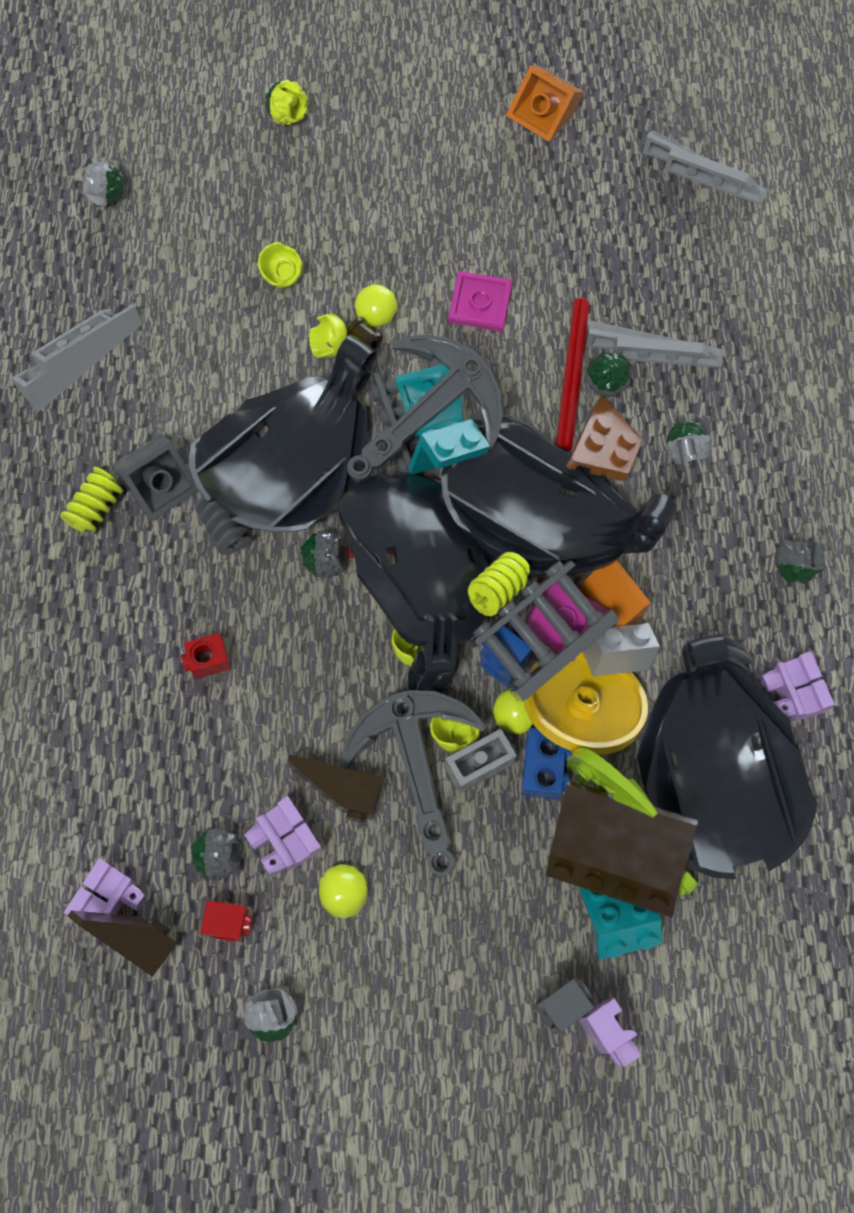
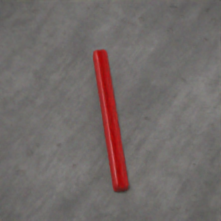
M576 298L573 301L555 443V446L566 452H569L573 446L589 313V302H587L586 298Z

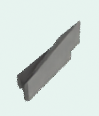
M652 130L647 135L643 153L667 161L664 168L665 171L762 205L768 189L756 184L750 174L712 161Z
M130 305L118 314H114L111 309L101 310L31 353L37 365L13 376L12 380L37 412L42 410L142 325L136 307Z
M587 321L586 347L613 349L614 353L625 357L628 361L722 367V349L710 347L704 343L687 342L596 321Z

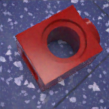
M220 633L184 642L186 653L181 654L185 672H192L194 679L231 670ZM204 652L212 654L211 659L207 662L201 663L197 661L198 656Z
M207 900L200 934L204 937L243 943L244 935H250L253 916L248 915L249 910L246 906Z

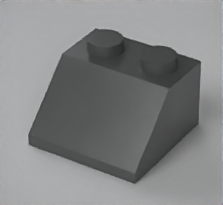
M162 434L111 465L150 522L198 492L191 473L173 443Z

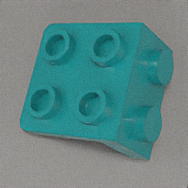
M438 365L396 376V384L404 404V414L450 370L444 365ZM462 396L413 436H421L427 430H437L453 422H463Z
M473 419L460 423L453 422L437 430L430 429L421 434L408 470L411 474H416L432 468L440 469L487 454L490 445Z
M580 887V895L594 928L595 949L599 960L609 957L616 958L625 953L641 949L647 950L662 944V920L659 913Z

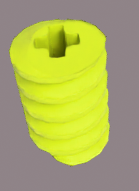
M95 466L93 468L94 473H90L87 476L88 483H82L80 486L81 492L74 494L73 499L75 502L67 504L68 512L65 511L60 514L61 519L65 523L82 533L85 530L93 532L97 530L92 521L95 520L102 523L104 519L98 512L109 513L110 509L105 504L106 501L116 503L117 500L112 495V492L123 493V489L118 485L119 483L106 471Z
M506 552L501 555L484 572L471 581L468 587V595L474 608L486 616L497 614L499 609L503 608L520 590L526 587L528 583L527 577L530 573L529 564L523 557L513 552Z

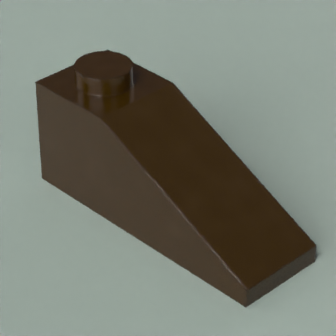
M289 754L287 760L289 767L338 810L346 813L347 819L364 823L365 818L373 820L382 786V777Z
M71 910L67 915L81 928L152 977L177 944V942L167 936L171 929L157 919H154L150 924L141 916Z

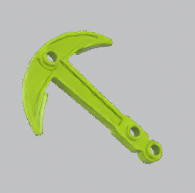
M581 747L575 749L567 757L568 765L578 779L575 781L576 783L586 786L592 780L599 790L614 794L613 799L616 802L640 811L651 818L658 814L635 779L627 780L610 763L596 753ZM687 871L680 897H683L685 894L689 895L698 886L695 879Z

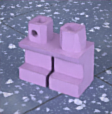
M811 651L800 655L796 659L785 663H778L770 672L764 674L759 679V684L766 694L779 690L782 700L774 703L792 722L826 713L835 705L824 679L819 680L822 675Z
M288 796L278 802V805L265 815L257 817L258 824L244 834L254 851L269 841L275 850L261 859L270 876L286 868L288 871H291L322 852L320 844L307 824L304 823L303 818Z
M99 858L83 884L108 899V902L80 887L64 913L68 915L71 910L117 914L123 904L138 911L144 904L147 896L135 886L137 883Z
M615 998L603 1000L578 1020L600 1054H609L616 1066L622 1065V1067H625L641 1056L631 1040L638 1034L632 1030H622L614 1016L621 1012L622 1009Z

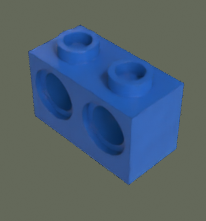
M502 626L494 634L524 670L528 665L532 650L524 641L505 626ZM483 642L481 645L484 647L479 653L481 655L479 666L506 688H509L515 679L486 643Z
M529 728L526 736L521 796L559 800L562 792H565L569 781V773L563 772L564 761H567L571 751L553 743L535 728ZM544 743L552 744L556 749V754L552 756L542 753L540 745ZM543 773L548 774L552 777L554 784L549 787L542 786L538 782L537 776Z

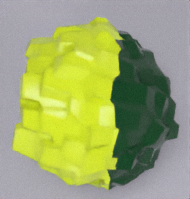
M289 80L277 82L266 93L265 104L267 112L277 124L283 126L291 125L302 120L304 114L307 113L308 97L297 82H290Z

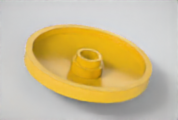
M583 651L575 658L574 662L568 663L523 701L527 715L533 725L550 741L570 751L582 747L597 755L615 753L632 744L639 736L648 715V701L645 691L632 672L593 676ZM537 661L531 667L530 673L540 666Z

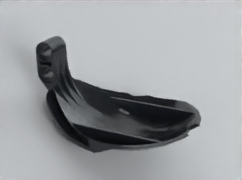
M349 335L344 339L337 351L329 380L321 376H311L278 390L247 399L235 413L227 414L217 424L193 441L189 451V470L197 490L206 502L215 501L223 509L235 516L232 521L249 528L274 533L307 530L322 518L336 511L343 495L353 485L359 483L349 476L347 465L352 457L362 454V449L366 445L368 416L365 407L357 398L371 376L377 352L355 336ZM265 424L269 430L262 438H259L256 433ZM356 463L354 470L362 471L363 463ZM325 472H327V473L318 481V479H319Z
M501 423L499 435L492 450H488L487 454L459 462L454 468L452 465L443 467L441 472L442 496L455 524L476 540L495 560L506 552L519 554L529 564V575L547 576L545 571L559 560L562 564L572 560L575 566L566 574L574 575L605 568L616 562L622 554L649 552L665 533L676 512L677 506L672 498L658 493L651 496L645 506L638 511L621 497L601 476L590 474V468L579 465L575 470L567 468L566 464L571 456L568 452L553 445L522 424ZM484 426L480 427L479 430L486 439ZM563 488L576 493L574 497L564 495L559 490Z
M386 473L370 476L367 480L353 485L343 495L337 506L349 552L355 558L357 577L381 607L399 636L407 643L418 646L414 661L408 672L409 690L444 693L455 671L457 644L469 641L474 636L473 632L482 624L486 616L476 610L470 602L468 587L472 580L477 578L479 574L484 572L496 560L476 540L455 524L442 496L441 481L420 474H413V476H389ZM386 551H394L396 564L388 565Z
M722 634L687 641L682 648L684 673L677 674L669 679L661 688L651 710L638 749L637 760L645 795L656 808L698 820L688 862L689 869L714 878L736 879L733 870L734 866L763 860L769 872L787 861L804 843L817 811L800 752L795 747L790 720L742 668L726 664L729 660V655ZM759 732L762 750L755 751L751 735ZM673 752L676 755L678 763L677 770L673 769V761L670 758L669 753Z

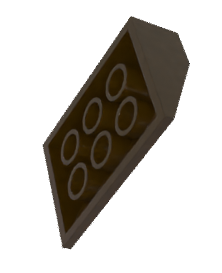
M568 781L549 854L546 876L673 918L682 892L698 820L656 807L654 808L658 814L651 818L640 811L616 802L613 799L614 794Z

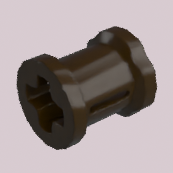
M363 317L356 318L347 328L348 336H355L374 350L383 340V336L379 332L375 333L367 325V320Z

